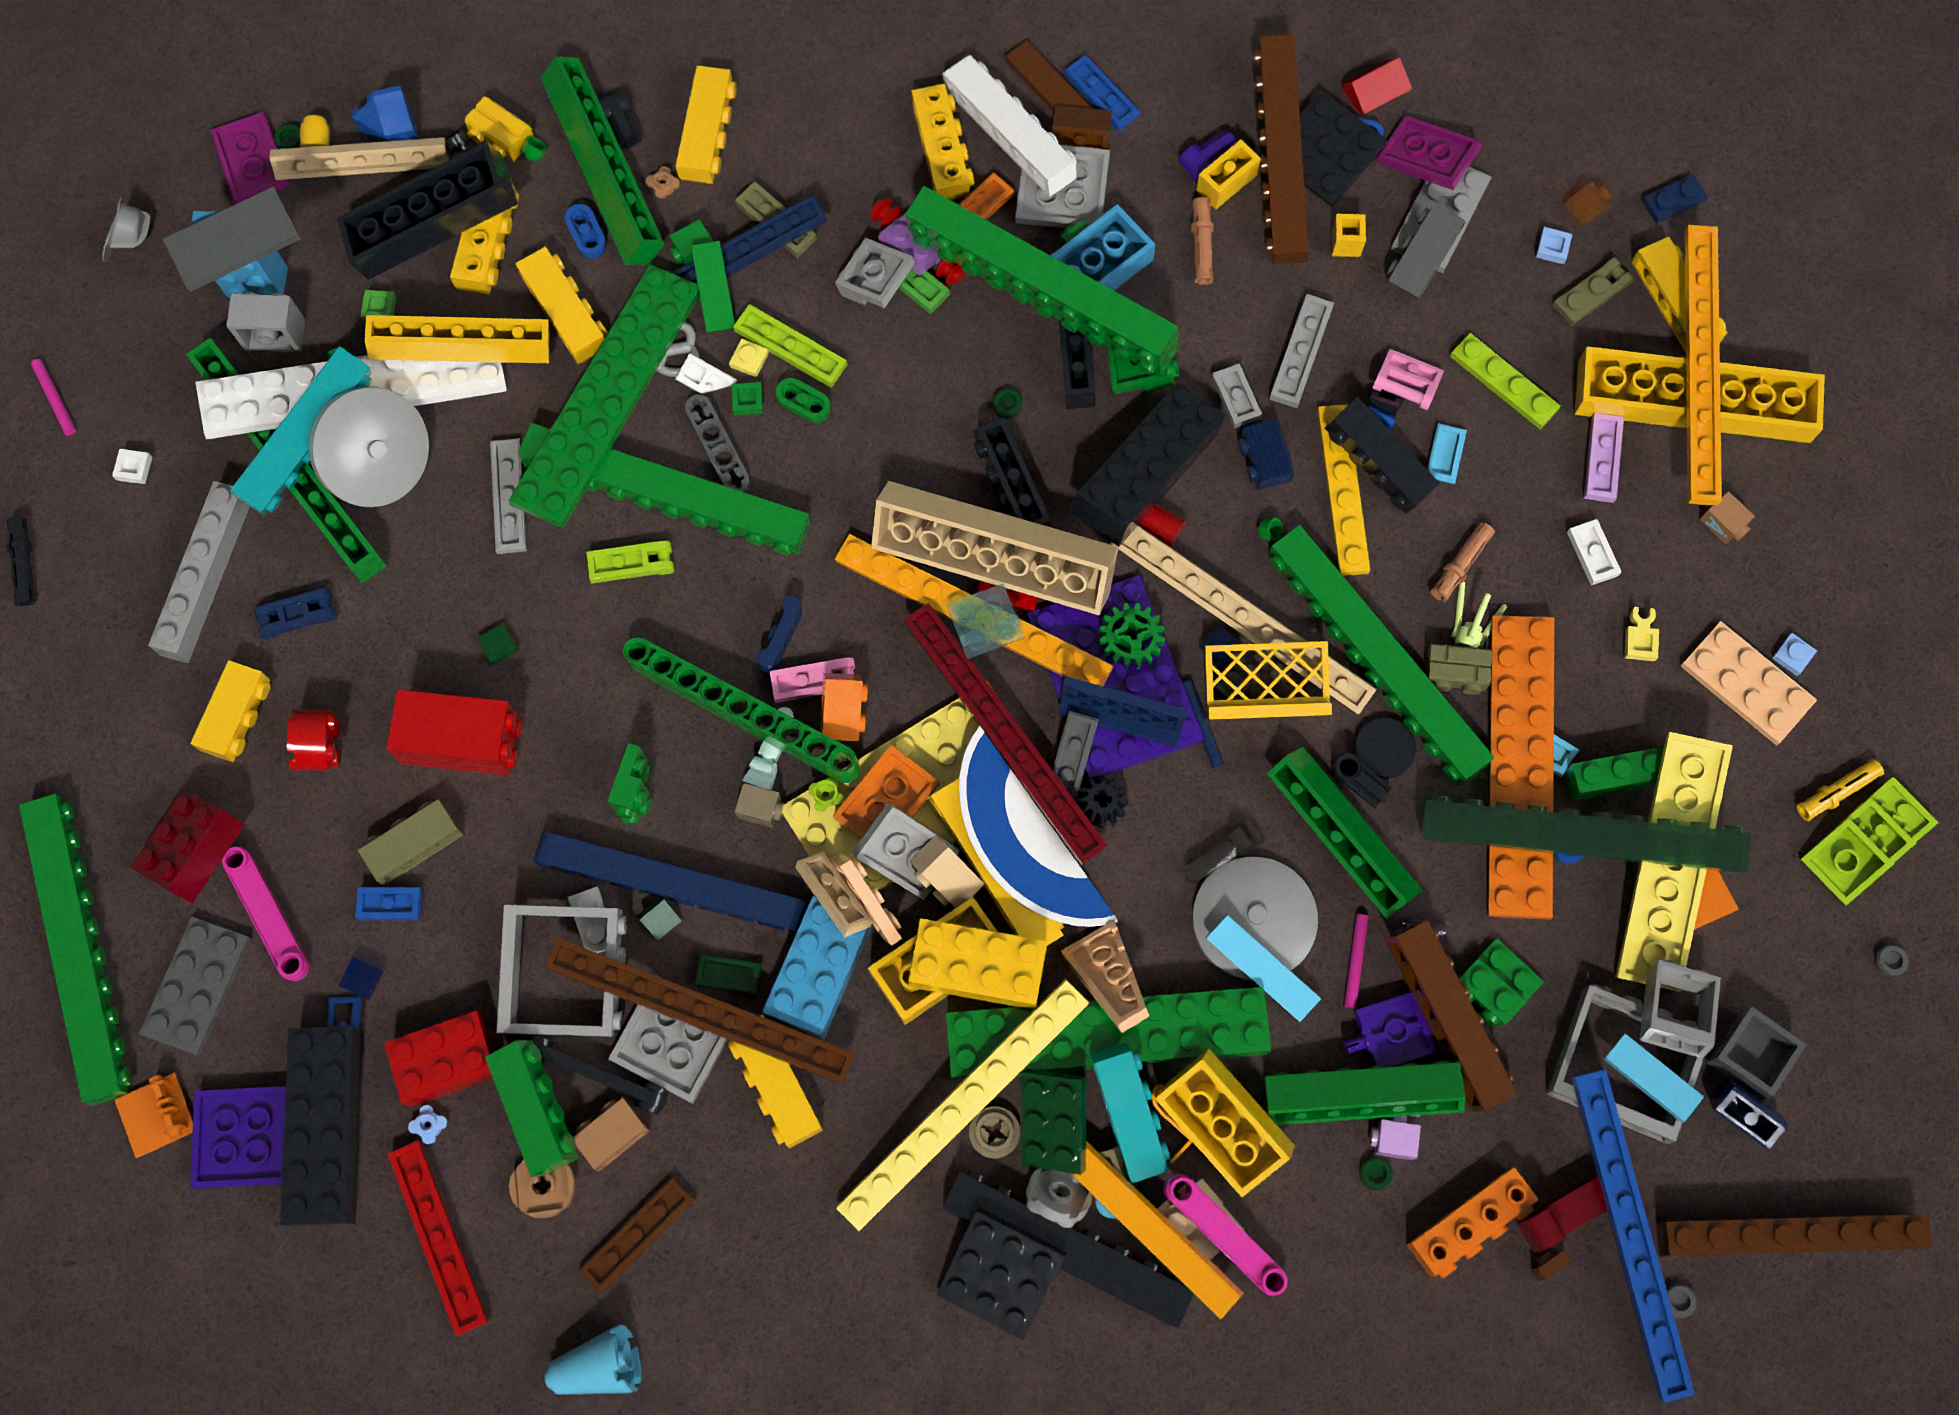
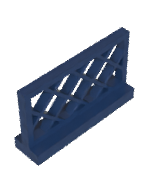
M1065 676L1058 716L1067 718L1068 712L1071 710L1099 718L1097 725L1099 727L1177 747L1187 709Z

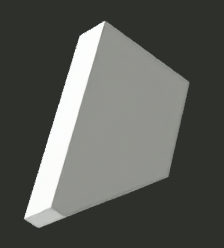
M690 353L676 377L677 381L701 394L737 383L735 378Z

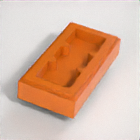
M993 172L959 205L988 220L1014 196V190Z

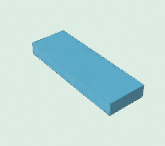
M1627 1034L1622 1035L1604 1058L1608 1064L1681 1123L1687 1120L1704 1098V1096Z

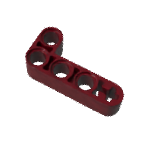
M1598 1175L1584 1182L1581 1187H1576L1557 1198L1554 1203H1549L1530 1214L1527 1219H1522L1516 1223L1534 1253L1554 1246L1565 1239L1566 1235L1607 1211Z

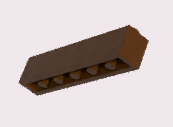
M1428 920L1415 923L1385 939V942L1444 1058L1451 1063L1460 1062L1465 1099L1472 1112L1487 1111L1517 1094L1513 1086V1077L1503 1067L1498 1057L1499 1050L1496 1044L1488 1038L1483 1028L1484 1021L1481 1015L1474 1010L1470 1003L1468 989L1459 981L1454 971L1453 960L1444 952L1439 942L1440 936L1437 929Z

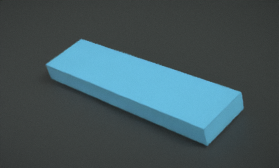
M1227 913L1205 936L1207 940L1260 987H1264V991L1299 1022L1321 1000L1312 989Z

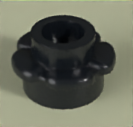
M460 129L446 137L447 152L453 150L454 154H458L468 148L469 144L467 141L471 138L470 135L466 136L463 129Z

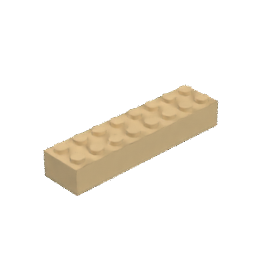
M888 481L876 500L871 549L1096 615H1100L1109 597L1118 553L1117 546Z

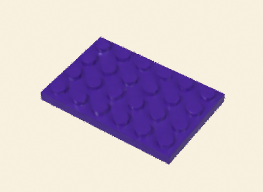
M1140 575L1112 584L1109 597L1100 615L1059 603L1027 613V618L1031 625L1113 665V670L1104 687L1187 709L1177 747L1097 726L1085 768L1088 779L1100 778L1102 775L1105 776L1201 743L1204 740L1166 640L1164 646H1158L1161 649L1159 657L1151 654L1152 664L1148 665L1143 660L1141 661L1140 669H1136L1134 663H1130L1128 669H1124V662L1121 660L1116 665L1112 664L1114 656L1105 657L1104 650L1107 646L1099 645V639L1103 637V635L1099 634L1100 626H1106L1103 623L1105 615L1113 617L1112 608L1116 607L1121 612L1123 611L1124 603H1127L1130 609H1134L1136 603H1140L1141 611L1144 612L1145 609L1150 607V616H1156ZM1122 621L1115 625L1112 632H1114L1115 629L1121 628L1123 624ZM1132 632L1127 633L1132 640H1136L1137 637L1133 636ZM1149 640L1148 643H1144L1142 645L1141 650L1144 651L1145 649H1147L1151 644L1152 640ZM1047 669L1061 704L1065 677Z

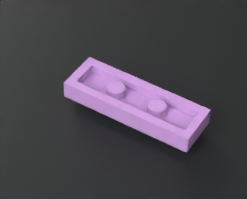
M1594 413L1591 417L1584 499L1614 503L1617 499L1624 417Z

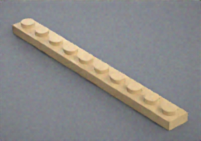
M1139 525L1123 544L1118 547L1120 551L1255 644L1308 642ZM1303 648L1291 650L1298 654ZM1309 648L1300 658L1314 669L1321 661V650L1319 648ZM1278 649L1273 654L1274 657L1286 665L1294 658L1285 649ZM1328 655L1330 695L1357 714H1360L1377 688ZM1298 661L1291 667L1303 677L1310 673ZM1320 667L1319 670L1316 672L1320 677H1321V667ZM1312 676L1309 681L1322 689V683Z

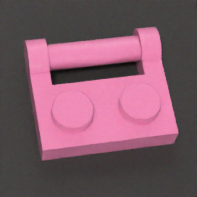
M1389 349L1373 389L1380 392L1383 389L1420 404L1419 408L1428 410L1444 370Z

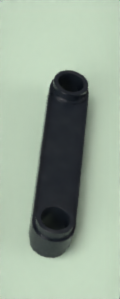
M530 1034L529 1038L526 1039L533 1040V1043L540 1050L542 1066H544L545 1061H549L637 1098L638 1101L635 1106L659 1115L667 1102L669 1091L646 1082L644 1087L561 1053L552 1049L553 1042L538 1035Z

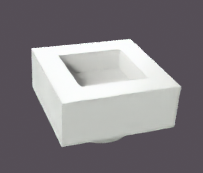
M119 449L112 476L118 481L145 484L152 456L147 452Z

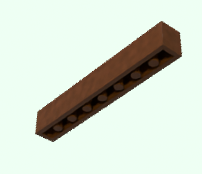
M1294 34L1260 37V48H1255V66L1261 65L1262 73L1256 75L1257 92H1263V101L1258 102L1259 119H1264L1265 128L1260 129V146H1266L1267 154L1261 156L1262 173H1268V183H1263L1264 200H1269L1270 210H1265V228L1271 227L1272 237L1266 238L1267 255H1273V264L1308 262Z
M1928 1214L1679 1221L1656 1224L1659 1257L1933 1248Z

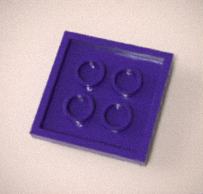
M286 1086L194 1091L191 1189L282 1185Z

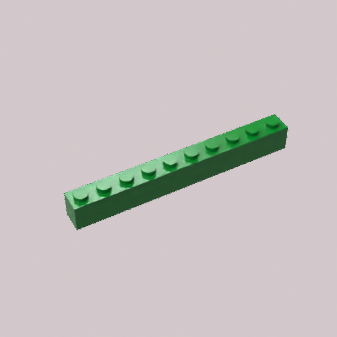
M211 338L186 354L205 380L239 375ZM277 428L246 434L260 451ZM304 463L298 471L300 474L299 479L289 490L363 584L385 568L386 564L332 494L321 484L311 467Z
M534 423L530 424L518 452L526 469L551 429ZM613 449L609 450L587 488L588 491L595 492L596 489L606 491V494L615 500L622 501L624 498L633 500L635 505L646 510H650L651 507L660 509L664 515L673 519H678L679 516L690 519V523L700 528H706L707 525L718 528L717 531L728 537H734L735 534L745 537L748 543L755 546H762V544L772 546L774 551L789 556L790 553L799 555L811 524L808 513Z
M1301 525L1274 543L1269 552V561L1277 572L1283 571L1289 579L1288 584L1292 591L1297 595L1302 594L1307 600V607L1311 614L1316 618H1322L1327 625L1326 630L1331 638L1335 641L1340 640L1346 647L1345 653L1350 661L1361 665L1365 670L1364 675L1367 681L1375 688L1378 686L1385 694L1384 700L1389 708L1393 711L1398 710L1404 717V725L1410 729L1412 734L1415 735L1417 733L1424 741L1423 747L1432 758L1437 757L1444 767L1442 769L1447 778L1452 782L1457 781L1462 786L1487 767L1495 757Z
M57 794L20 804L19 808L81 1101L84 1104L94 1106L130 1093L129 1085L132 1084V1075L129 1068L124 1066L122 1055L126 1053V1047L122 1037L118 1036L116 1024H119V1015L116 1008L111 1006L109 995L113 993L110 979L108 976H105L103 965L106 964V956L102 947H98L96 935L100 934V928L96 918L92 917L90 906L94 903L93 896L89 888L85 887L83 878L87 876V868L81 858L79 859L77 848L81 847V840L77 831L73 830L71 819L75 817L74 809L69 801Z

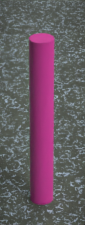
M41 359L33 360L30 364L65 436L76 433L75 426Z
M1356 914L1344 1007L1352 1009L1357 1007L1369 916L1364 914Z

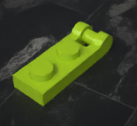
M658 541L588 551L587 560L591 583H599L655 574H672L674 572V563L670 561L669 555L672 553L671 542ZM649 555H658V561L649 562Z

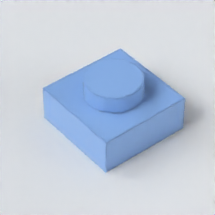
M1544 227L1536 258L1564 264L1567 259L1572 234Z
M1791 633L1772 659L1798 676L1817 650Z

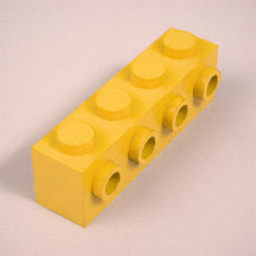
M945 84L912 90V104L933 190L949 200L967 197L970 194V186L974 185L971 168L966 169L964 161L968 160L965 143L960 144L958 136H962L959 119H954L952 111H956L953 94H947Z
M513 186L517 202H519V194ZM518 205L462 232L450 275L456 289L490 295L492 285L496 286L498 282V261L503 260L505 256V243H503L505 234H510L512 229V218L510 215L512 209H516Z

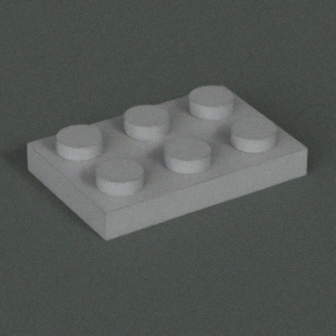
M888 802L854 848L852 854L858 860L925 900L934 886L930 884L926 888L914 876L918 870L909 861L935 835L956 855L961 850Z

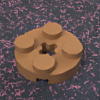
M523 1159L516 1170L513 1171L509 1181V1192L513 1203L527 1215L541 1219L556 1216L570 1205L576 1189L575 1175L568 1164L548 1175L531 1177ZM545 1176L546 1181H551V1187L547 1188L546 1193L541 1195L540 1190H535L534 1184L539 1183L540 1177Z

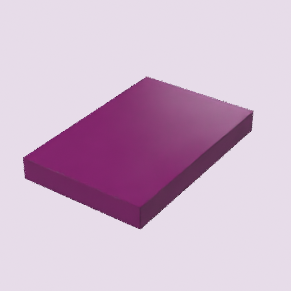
M264 111L210 129L235 204L273 186L276 191L290 186L288 179H275L269 155L270 150L278 148Z
M1405 115L1387 141L1385 148L1378 155L1377 161L1388 168L1454 191L1482 145L1480 140Z

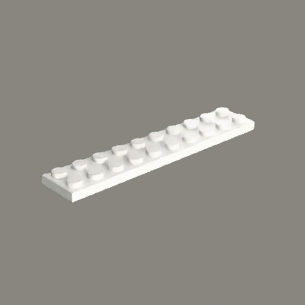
M368 355L356 357L371 369L369 377L372 378L369 386L393 391L403 396L413 406L506 392L501 362L369 360ZM327 362L195 382L205 438L213 439L278 428Z

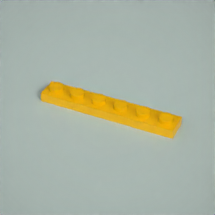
M1348 404L1320 406L1317 409L1338 571L1342 576L1369 574L1370 572L1356 465L1350 460L1349 454L1341 445L1335 444L1325 430V427Z

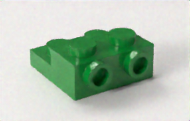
M1108 348L1112 391L1115 394L1142 388L1150 392L1175 386L1174 377H1179V367L1175 359L1171 360L1162 376L1159 377L1154 373L1148 375L1142 372L1137 367V364L1129 359L1123 361L1117 358L1111 352V349Z
M628 743L607 802L614 810V813L619 816L621 822L636 826L637 822L641 821L642 815L649 813L652 805V797H649L650 792L644 784L648 780L651 766L648 765L649 761L640 746Z
M1497 938L1458 978L1468 989L1470 1003L1473 1002L1482 1011L1480 1013L1481 1017L1491 1026L1497 1024L1500 1028L1513 1018L1525 1005L1526 1001L1544 983L1540 977Z

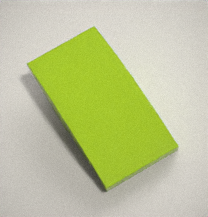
M1891 777L1800 860L1846 906L1893 866L1895 861L1912 848L1921 837L1939 822L1894 777Z

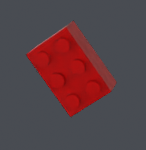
M478 1011L384 1043L401 1104L410 1108L493 1079L485 1057L495 1051L485 1017Z

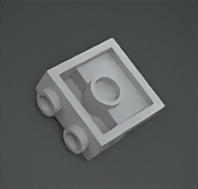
M865 238L854 251L845 269L839 273L835 284L841 296L863 305L868 301L885 308L915 264V261L911 255Z

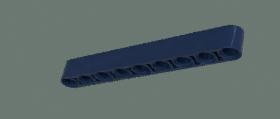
M542 832L533 858L534 864L545 868L547 865H550V869L572 875L580 873L579 877L602 883L610 881L609 885L635 891L636 888L639 889V893L658 898L661 896L663 899L666 896L669 897V901L692 907L696 904L699 905V909L722 915L726 912L729 917L752 923L756 920L759 925L782 931L786 928L788 929L787 932L794 934L799 929L806 902L791 896L549 832Z

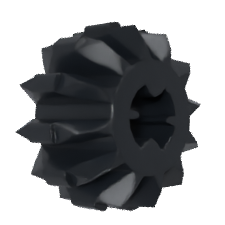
M1103 775L1100 776L1099 784H1096L1092 778L1088 779L1089 788L1081 786L1079 793L1083 797L1076 798L1078 806L1083 807L1081 808L1086 816L1090 814L1088 819L1092 824L1095 819L1099 820L1100 829H1104L1106 819L1112 826H1115L1117 824L1115 816L1124 818L1126 812L1121 807H1126L1129 803L1128 799L1122 797L1126 789L1124 787L1115 789L1116 779H1112L1109 785L1105 784L1106 778ZM1100 796L1105 797L1106 807H1100L1099 802H1097Z

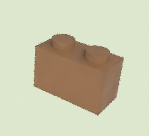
M624 1098L619 1101L617 1099L611 1100L601 1109L602 1115L593 1122L591 1119L586 1120L575 1130L577 1135L573 1138L577 1148L592 1168L598 1172L650 1131Z

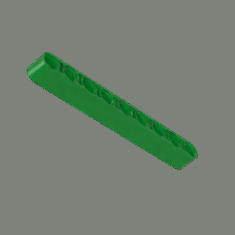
M632 638L625 643L623 647L625 659L632 670L840 782L850 783L859 776V762L854 751L849 747L643 638ZM646 652L642 658L634 659L638 653ZM670 665L668 671L659 673L663 666ZM696 679L692 685L684 686L687 680ZM722 692L717 699H709L713 693ZM747 706L744 712L734 713L737 707ZM764 720H773L769 726L760 727ZM799 733L795 740H785L789 734ZM819 746L825 747L821 754H811L814 748ZM844 760L851 761V765L848 768H837L840 762Z

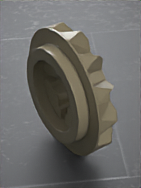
M995 1106L987 1107L972 1119L969 1127L970 1141L974 1149L982 1156L993 1159L1009 1155L1017 1146L1020 1138V1126L1016 1117L1007 1109ZM1001 1120L1000 1132L1004 1134L1007 1140L996 1138L991 1142L990 1146L987 1145L989 1133L986 1132V1129L982 1128V1125L993 1128Z

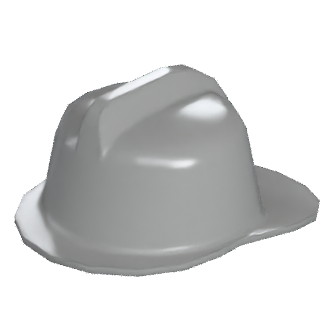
M123 196L120 197L117 214L104 245L102 255L104 262L110 259L115 248L137 247L145 241L148 235L150 215L138 208L125 204Z

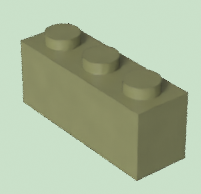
M439 799L422 804L417 809V813L409 818L405 817L397 820L391 825L389 831L381 836L378 834L370 837L364 842V846L358 850L374 878L381 885H387L464 836L445 805Z

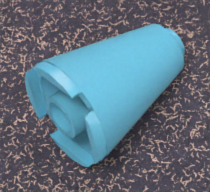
M623 1325L615 1326L551 1361L548 1369L545 1371L547 1387L556 1394H611L637 1391L638 1388L634 1385L641 1383V1362L637 1346L631 1350L628 1338L633 1337L631 1331Z

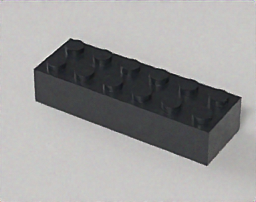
M486 141L338 217L337 221L349 264L369 280L518 205L504 158Z
M1177 382L1079 490L1071 514L1120 547L1216 438L1226 415Z
M353 1026L288 1028L280 1225L314 1226L356 1223L362 1030Z

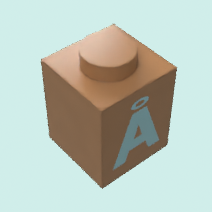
M1728 491L1722 497V502L1718 506L1713 505L1700 521L1726 545L1733 538L1739 541L1751 530L1748 524L1755 516Z

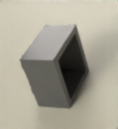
M1751 1006L1738 1013L1706 1063L1726 1077L1732 1078L1759 1099L1765 1100L1775 1095L1807 1044Z

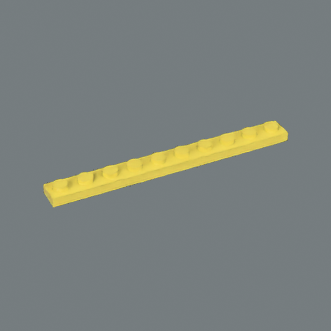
M1065 979L837 1205L836 1209L860 1231L1089 1004L1088 1000Z

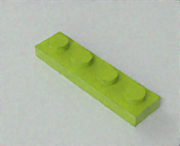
M750 304L733 326L734 332L759 346L767 348L770 353L831 388L847 366V360Z
M1471 333L1450 355L1452 359L1540 430L1561 407Z

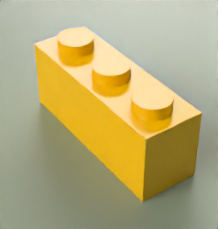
M228 660L190 744L201 752L234 762L235 757L241 755L245 748L246 741L244 737L248 729L252 728L257 721V709L261 700H265L269 695L270 679L261 671Z

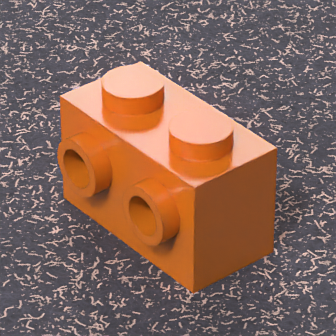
M823 673L820 732L834 740L859 741V732L865 731L866 718L865 714H861V702H867L868 687L867 684H863L860 675Z

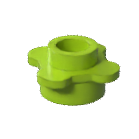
M828 777L826 780L812 783L809 786L808 791L814 797V807L817 811L824 812L827 807L833 805L840 806L843 803L844 797L837 789L838 781L836 779ZM824 792H828L829 796L824 797Z

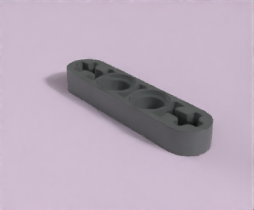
M703 395L691 396L685 404L687 417L722 485L747 493L750 489L748 473L710 400ZM696 404L704 407L703 411L707 420L701 421L698 412L694 408ZM713 427L720 431L719 436L714 440H707L703 437L705 430ZM721 452H728L732 455V460L728 464L722 465L717 463V455ZM734 470L737 479L742 480L741 487L736 488L735 485H731L732 479L729 471Z

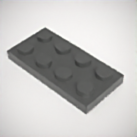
M191 916L139 1035L200 1056L251 938Z

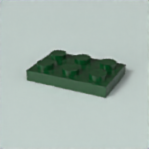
M1026 1069L1022 1072L1021 1166L1078 1175L1086 1171V1077Z

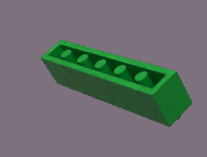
M1304 747L1286 755L1267 773L1386 919L1406 906L1423 891Z
M1438 1061L1429 1065L1407 1063L1401 1067L1376 1065L1369 1069L1359 1070L1341 1068L1331 1072L1310 1070L1303 1074L1279 1072L1272 1076H1265L1268 1115L1276 1125L1464 1112L1465 1093L1460 1062Z

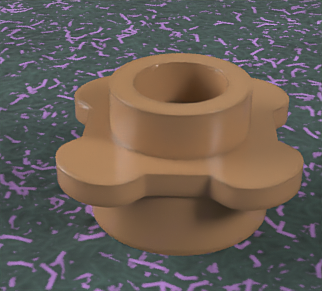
M666 166L661 167L659 172L646 178L647 186L653 188L658 198L669 196L680 186L679 179L674 178L670 168Z

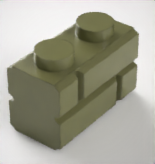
M1431 643L1426 650L1425 675L1439 692H1447L1451 688L1463 689L1465 694H1481V691H1486L1491 682L1492 649Z

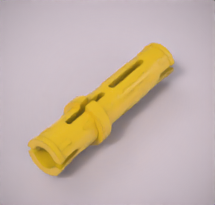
M1869 760L1866 764L1845 775L1830 786L1824 785L1817 790V794L1799 803L1796 806L1799 815L1805 821H1810L1823 811L1838 807L1841 800L1884 775V769L1877 760ZM1861 777L1859 780L1855 781L1854 783L1846 787V785ZM1835 793V794L1832 795L1830 798H1828V799H1826L1825 801H1823V802L1820 803V801H1822L1823 799L1827 798V797L1830 796L1831 794Z

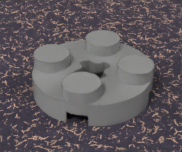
M1041 1168L1037 1169L1032 1174L1026 1188L1028 1197L1026 1205L1028 1209L1033 1213L1040 1214L1051 1221L1057 1222L1062 1227H1073L1076 1221L1081 1220L1086 1215L1092 1202L1091 1193L1087 1194L1083 1185L1071 1173L1053 1170L1041 1172ZM1056 1192L1062 1194V1197L1056 1195Z

